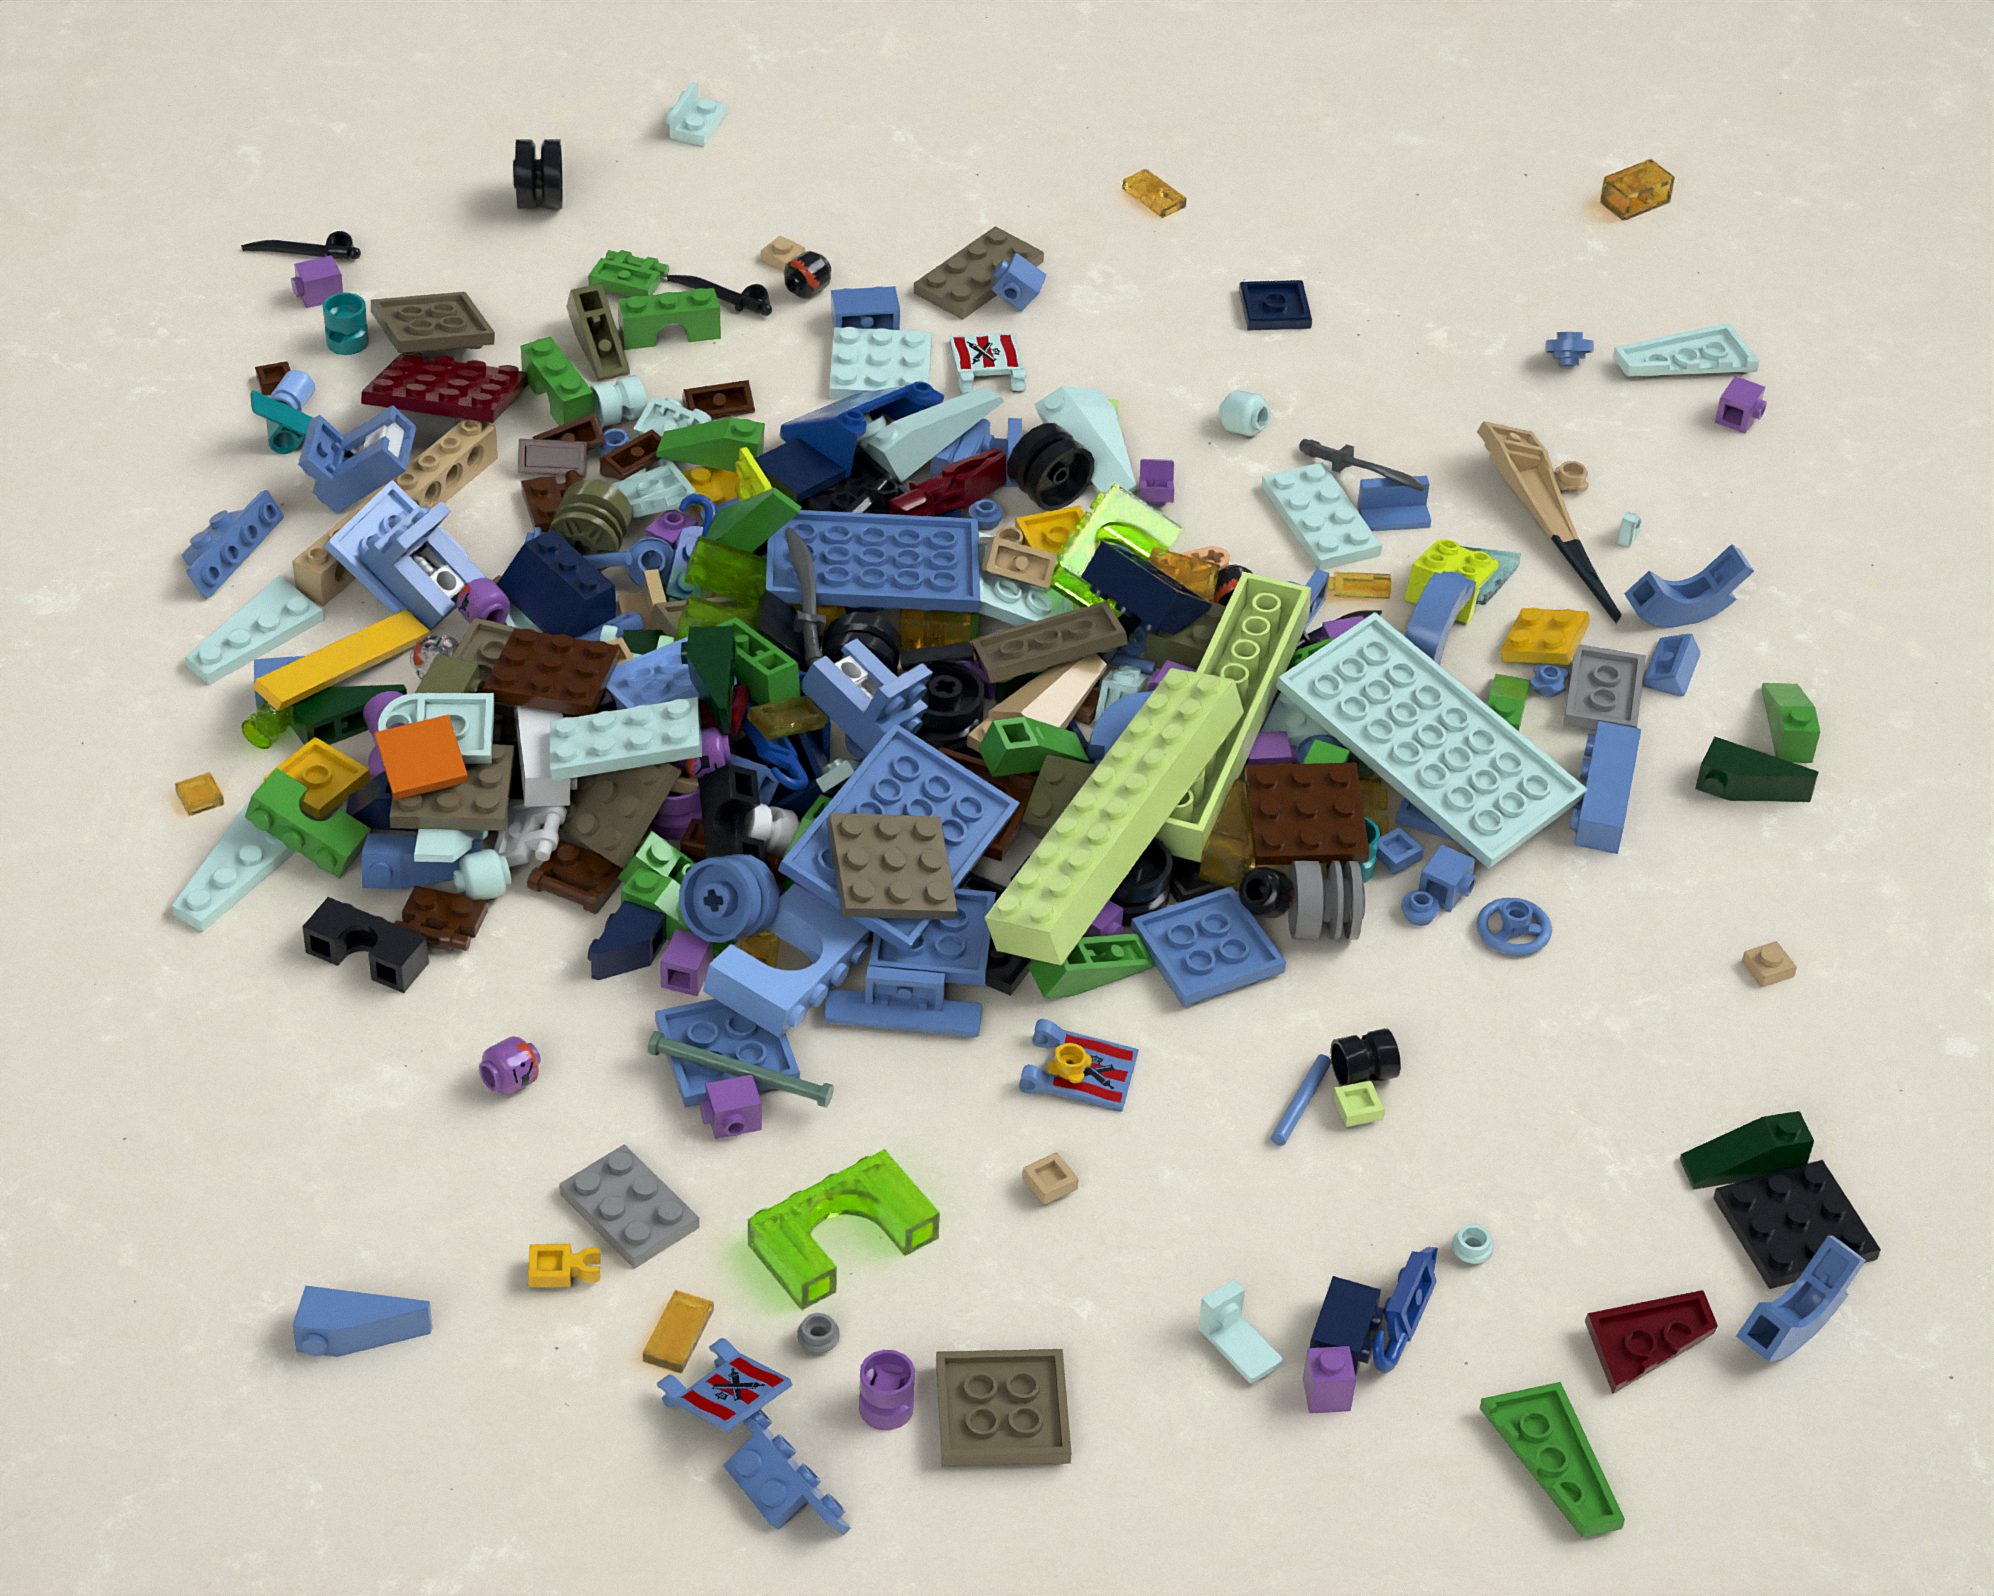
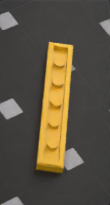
M405 609L257 678L253 689L277 711H280L415 646L422 637L429 636L430 630Z

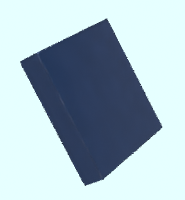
M1303 280L1240 282L1239 294L1248 330L1311 329L1312 317Z
M798 437L754 458L770 482L771 487L778 489L795 503H799L845 478L846 470Z

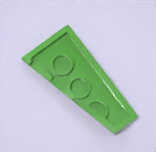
M1561 1382L1481 1399L1479 1409L1582 1538L1623 1528L1625 1518Z

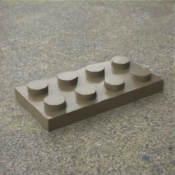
M995 226L914 282V294L963 320L997 296L991 290L996 278L992 274L1003 259L1008 261L1015 253H1018L1037 267L1043 263L1044 252Z
M1104 601L972 639L971 643L973 652L991 684L995 682H1008L1016 676L1029 672H1043L1050 666L1060 663L1077 662L1085 656L1098 652H1112L1117 647L1128 644L1126 631L1109 603Z

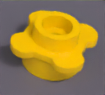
M1065 1043L1056 1047L1055 1058L1048 1062L1047 1070L1050 1074L1069 1079L1072 1083H1080L1084 1080L1083 1072L1085 1068L1090 1067L1092 1064V1058L1081 1046L1074 1043Z

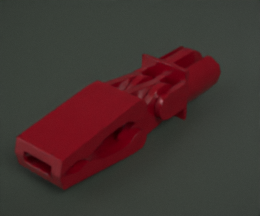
M993 448L942 467L941 473L918 485L909 482V491L889 500V514L938 517L943 512L955 508L966 509L976 501H980L1006 484V454L1001 450Z

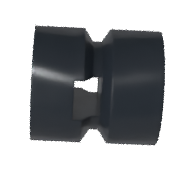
M1388 1028L1369 1031L1366 1035H1362L1361 1039L1357 1035L1333 1039L1331 1042L1332 1068L1340 1086L1369 1081V1078L1373 1081H1384L1397 1078L1400 1075L1401 1060L1399 1049L1392 1032Z

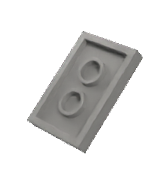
M1579 644L1573 656L1563 725L1597 730L1598 721L1637 728L1646 655Z
M625 1144L559 1184L560 1195L634 1269L700 1228L699 1217Z

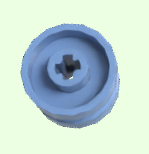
M734 854L724 857H713L695 863L685 874L679 889V907L684 922L695 935L707 942H729L735 939L750 938L766 930L773 922L779 908V889L774 874L764 862L752 855Z

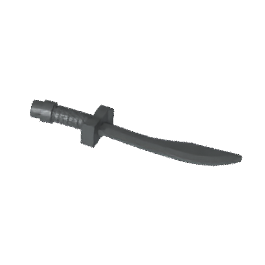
M1303 439L1299 444L1300 451L1304 452L1305 455L1332 462V471L1340 473L1346 467L1356 466L1376 472L1419 491L1424 490L1423 484L1409 474L1354 458V446L1345 444L1342 449L1336 450L1321 445L1320 442L1312 439Z
M787 527L785 533L790 558L802 590L803 613L797 610L793 622L794 632H803L806 652L804 657L806 665L810 668L813 662L823 657L822 651L819 648L818 635L821 637L826 626V615L816 614V586L810 551L803 539L794 530Z

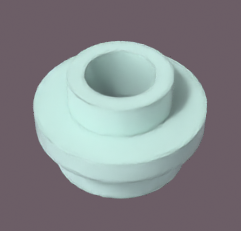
M1466 1225L1454 1235L1452 1250L1460 1260L1478 1264L1488 1260L1492 1255L1493 1241L1485 1228L1479 1225Z

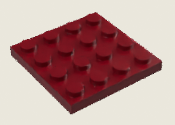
M402 353L362 390L361 404L385 408L393 405L399 410L494 423L528 385V375L512 365H502L497 368L486 366L485 362L477 360L462 363L455 362L454 358L449 356L427 358L422 357L421 353L415 355Z

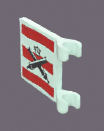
M1014 333L950 336V345L958 375L960 394L973 391L972 382L974 381V376L1010 375L1012 391H1025L1024 379L1026 378V371L1022 366Z

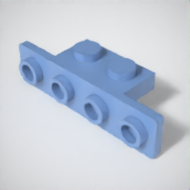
M268 490L260 491L244 510L229 513L224 510L215 514L209 520L210 525L190 540L191 545L181 556L187 565L190 566L186 571L187 575L203 598L211 597L284 518L283 513Z
M867 966L865 992L828 990L824 1022L977 1037L980 1031L982 1004L944 1000L945 973Z
M759 1409L745 1419L743 1422L753 1433V1436L723 1466L770 1525L779 1530L808 1501L827 1525L842 1534H846L851 1528L841 1517L846 1512L845 1509L832 1495L827 1493L824 1496L817 1488L821 1483L818 1476L807 1465L803 1463L799 1466L793 1459V1456L797 1453L796 1450L782 1435L774 1436L768 1428L772 1421L765 1412Z

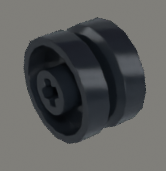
M516 139L515 160H513L514 189H516L518 209L535 208L537 204V189H542V202L546 209H562L563 176L560 139H544L541 144V159H537L536 145L532 139Z
M1044 423L1032 428L1013 448L1007 463V474L1010 481L1021 491L1027 493L1029 498L1040 508L1046 511H1053L1070 505L1083 493L1094 473L1095 460L1092 453L1081 443L1074 440L1073 436L1063 427L1056 423Z
M852 612L843 614L830 622L823 637V657L827 656L834 664L837 663L844 656V653L841 651L842 647L857 638L897 676V665L900 659L899 653H901V639L896 628L886 619L872 613Z
M936 662L925 665L933 672L925 685L928 690L921 698L928 708L920 719L923 725L914 735L937 750L940 747L946 748L967 739L968 734L983 722L984 683L979 675L970 668L953 662Z
M1155 837L1109 899L1124 908L1122 926L1129 927L1131 926L1132 918L1166 908L1168 905L1173 861L1170 850L1162 841Z

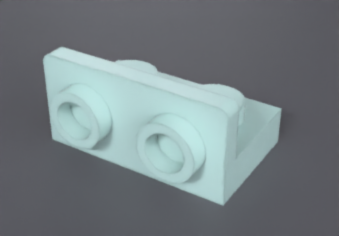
M691 82L686 91L681 92L676 105L670 108L667 113L666 124L670 126V139L704 147L726 116L727 104L708 98H699L698 83Z
M653 395L633 429L639 436L653 429L662 437L664 431L711 422V417L699 409L690 411L683 408L678 401L666 397L663 400Z

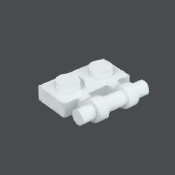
M524 799L509 802L506 830L499 832L494 850L499 856L505 855L509 867L529 863L533 850H536L535 857L538 860H549L551 852L557 848L559 842L558 828L565 821L567 809L565 806L524 807ZM544 824L543 829L539 830L540 825Z

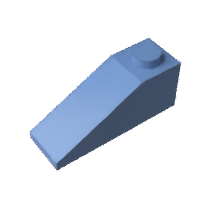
M368 833L361 853L362 888L405 889L415 885L422 886L454 880L453 871L459 869L460 858L453 863L414 862L417 835ZM475 838L472 840V848L465 854L481 851L482 839Z
M306 1285L293 1323L296 1352H304L312 1356L327 1355L339 1357L428 1335L432 1331L430 1301Z

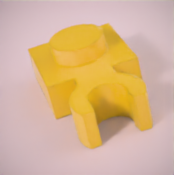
M530 1244L529 1288L571 1287V1277H578L580 1280L588 1283L600 1281V1266H587L588 1264H601L600 1249L590 1247L581 1250L579 1253H572L571 1244Z

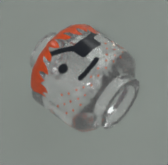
M429 635L422 637L410 653V664L415 669L418 677L421 680L424 678L437 654L452 657L459 642L452 636Z

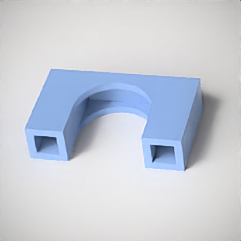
M795 883L779 898V908L767 930L805 953L813 965L794 971L776 969L730 944L709 964L703 992L779 1038L791 1027L797 1028L804 1020L807 1011L812 1006L818 1007L825 999L828 990L833 985L839 986L846 978L849 969L854 964L859 966L865 960L870 946L867 945L869 929L850 917H842L840 910Z

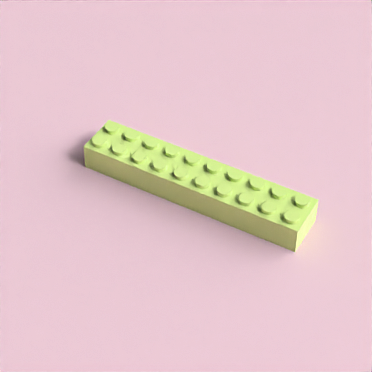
M1242 572L1198 667L1197 673L1234 679L1244 714L1155 835V838L1162 841L1170 850L1171 855L1202 863L1278 690L1275 687L1277 679L1286 672L1309 620L1311 587Z
M1170 668L984 917L997 951L1057 965L1063 964L1244 714L1234 679Z

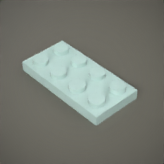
M1323 462L1262 476L1261 487L1317 569L1325 570L1381 555L1382 545Z
M698 697L676 699L670 702L639 705L634 708L603 711L597 714L573 718L566 717L561 720L550 721V773L553 781L702 757L701 710Z

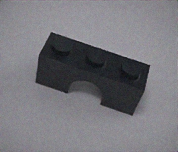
M728 763L698 779L706 859L734 854L752 855L767 866L764 840L742 835V825L746 815L752 809L760 806L757 771Z
M330 897L326 898L302 926L305 952L307 954L339 966L348 955L354 952H369L371 980L402 993L407 991L429 964L426 936Z

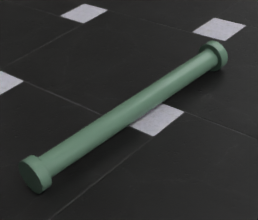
M654 1031L649 1040V1054L655 1056L659 1053L666 1054L737 1077L752 1074L754 1082L816 1100L818 1106L827 1108L833 1095L834 1086L832 1084L824 1083L821 1086L664 1038V1033Z

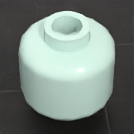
M1235 390L1228 394L1225 400L1221 402L1219 416L1223 427L1228 432L1255 436L1267 426L1270 418V409L1261 395Z
M485 849L462 855L459 860V869L453 871L457 892L465 891L466 896L472 900H488L504 895L506 885L511 884L509 866L505 855L499 856L493 849Z

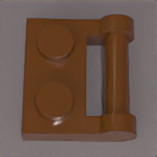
M560 840L557 848L551 852L550 859L544 861L539 868L536 867L531 871L527 887L536 892L544 890L581 904L584 910L597 914L622 882L617 877L623 868L598 853Z

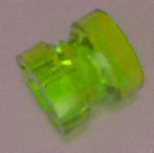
M264 700L257 707L256 714L249 715L241 725L242 733L254 746L268 749L277 740L278 733H283L292 724V714L287 707L277 711Z

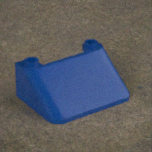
M920 381L910 385L854 394L782 424L779 436L785 442L798 437L846 470L845 478L851 475L857 437L862 436L866 431L867 424L864 420V414L870 413V416L874 417L884 413L896 421L943 403L944 395L933 389L930 384Z

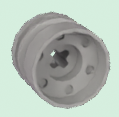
M1292 861L1289 879L1294 888V900L1288 909L1291 939L1318 940L1322 924L1327 923L1331 939L1339 940L1343 925L1346 939L1358 940L1362 919L1365 914V886L1362 881L1359 862L1346 861L1342 875L1340 861H1331L1327 878H1323L1319 861Z

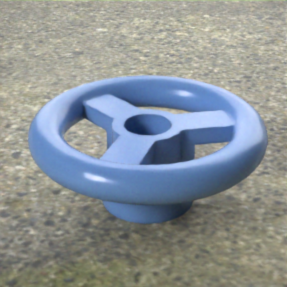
M1520 898L1494 900L1484 906L1477 917V930L1483 941L1496 951L1508 955L1522 956L1535 953L1545 947L1552 934V925L1547 914L1536 904ZM1498 911L1503 921V926L1494 936L1488 927V920L1492 914ZM1532 916L1538 921L1539 924L1531 923ZM1522 934L1537 936L1534 941L1526 944L1507 943L1513 936L1517 937Z

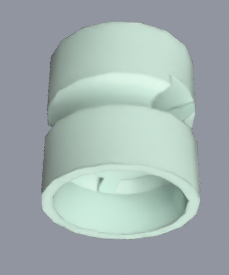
M637 375L619 378L615 385L607 381L590 386L594 392V412L599 417L602 428L619 424L623 417L627 421L639 419L648 404L643 384Z

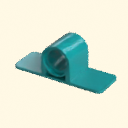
M251 391L252 411L266 418L268 443L271 450L279 454H288L296 450L305 439L309 422L313 417L257 391Z

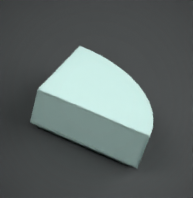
M1626 512L1623 516L1617 544L1629 547L1633 543L1641 529L1642 523L1641 518H1638L1636 514Z

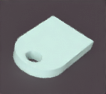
M494 693L406 694L394 699L384 708L379 718L378 729L382 731L396 723L407 725L449 714L464 764H492Z

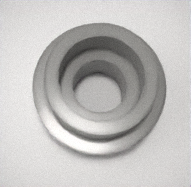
M810 1314L798 1327V1342L808 1352H828L838 1344L839 1328L827 1314Z

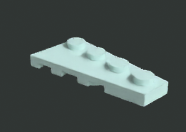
M1729 323L1618 346L1614 348L1613 353L1614 360L1627 377L1757 371L1759 366L1757 357Z
M279 575L185 657L187 668L209 686L324 621L323 610Z
M248 802L172 905L173 915L200 932H204L297 852L286 847L282 841L268 832L258 829L251 821L245 818L249 805Z

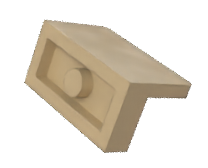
M980 537L979 545L987 547L981 571L1039 588L1050 589L1057 554L998 537Z
M658 569L644 571L645 592L618 595L617 601L620 614L622 615L631 610L639 613L645 626L639 630H662L651 616V611L655 603L667 602Z

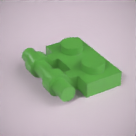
M608 250L606 257L600 258L588 275L589 286L602 283L604 291L630 297L653 295L661 283L660 276L667 277L669 265L659 263L658 259L647 257L646 259L632 256L631 252L624 250L619 252Z

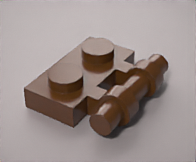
M570 470L566 472L564 476L566 481L561 484H557L555 476L521 481L522 495L534 531L536 527H540L542 532H548L567 488L575 482L583 480L576 471Z
M415 885L402 910L403 922L395 921L394 924L419 932L427 937V943L439 945L441 950L450 952L453 949L468 951L471 937H476L488 912V905L486 900H472L468 896Z

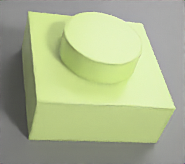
M1372 1081L1334 1087L1333 1100L1345 1127L1383 1120L1385 1109Z

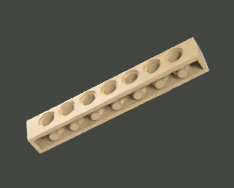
M463 419L407 465L404 473L392 480L421 509L427 506L431 510L441 501L445 504L498 459L496 427L482 421ZM388 483L384 484L292 561L295 587L310 600L324 606L356 579L324 546Z

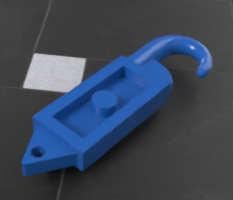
M701 494L686 496L679 506V510L683 512L688 505L699 504L705 511V518L702 527H685L677 536L664 587L667 602L700 599L712 553L702 543L718 511L712 500Z
M750 697L741 722L744 727L743 732L751 739L757 749V755L763 761L775 764L788 771L791 778L783 774L777 767L771 769L773 776L782 785L794 791L805 790L809 780L797 759L799 755L773 713L763 709Z
M1426 1247L1420 1252L1412 1251L1406 1266L1401 1268L1399 1272L1398 1284L1392 1297H1389L1385 1303L1384 1315L1387 1321L1389 1342L1384 1351L1385 1331L1382 1329L1378 1330L1372 1352L1374 1365L1382 1373L1393 1370L1397 1365L1407 1341L1411 1342L1437 1280L1434 1269L1438 1251L1437 1247Z

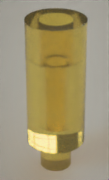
M1335 571L1334 577H1329L1327 590L1333 591V596L1389 599L1391 593V574Z

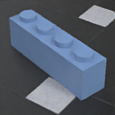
M1598 721L1596 735L1588 734L1584 755L1591 756V759H1583L1579 778L1586 781V784H1581L1588 790L1584 794L1583 800L1577 803V805H1582L1581 809L1574 808L1570 829L1577 830L1575 846L1618 854L1641 729Z

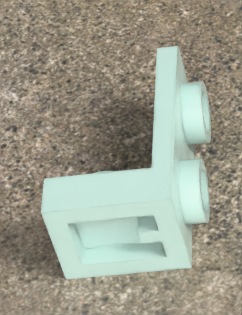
M1120 665L1119 669H1113L1102 680L1094 721L1097 722L1101 714L1114 702L1128 695L1138 693L1147 684L1149 676L1140 674L1141 669L1128 665Z
M1234 1279L1202 1298L1198 1330L1249 1383H1254L1281 1367L1282 1357L1241 1316L1245 1289Z

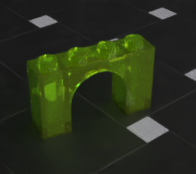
M1114 482L1107 493L1100 491L1089 508L1094 510L1093 514L1086 511L1076 526L1080 530L1079 534L1074 531L1071 532L1062 546L1066 553L1057 552L1058 556L1050 588L1081 608L1107 601L1118 618L1123 613L1115 608L1117 602L1110 597L1108 600L1098 597L1089 590L1092 585L1081 578L1097 550L1095 543L1104 541L1122 545L1150 561L1166 555L1183 527Z
M699 535L687 562L684 582L721 594L737 603L742 609L723 606L690 594L678 621L675 641L687 637L689 627L716 626L735 617L754 629L758 600L766 590L767 558Z
M885 1149L872 1156L861 1158L856 1164L838 1173L826 1176L821 1182L803 1191H797L786 1200L770 1208L761 1209L747 1219L748 1246L801 1310L836 1293L837 1266L811 1236V1232L821 1222L840 1215H855L869 1219L885 1232L904 1256L939 1239L940 1212Z

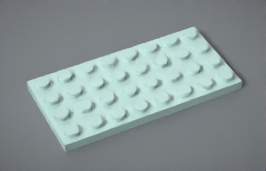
M1376 612L1277 679L1275 687L1488 869L1583 800L1584 794L1588 790Z

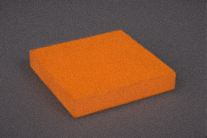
M449 714L375 732L377 746L393 800L468 782L467 771Z

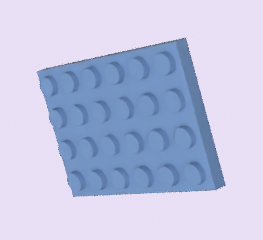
M800 510L794 518L768 539L766 589L787 604H802L801 585L791 562L785 533L786 528L789 527L803 539L810 551L815 576L816 606L880 607L889 610L896 608L919 609L921 611L943 610L958 613L979 612L978 519Z
M894 723L784 857L778 871L841 911L826 824L830 813L938 816L941 820L955 892L1014 815L1020 803L900 725ZM850 917L906 954L933 921V919Z

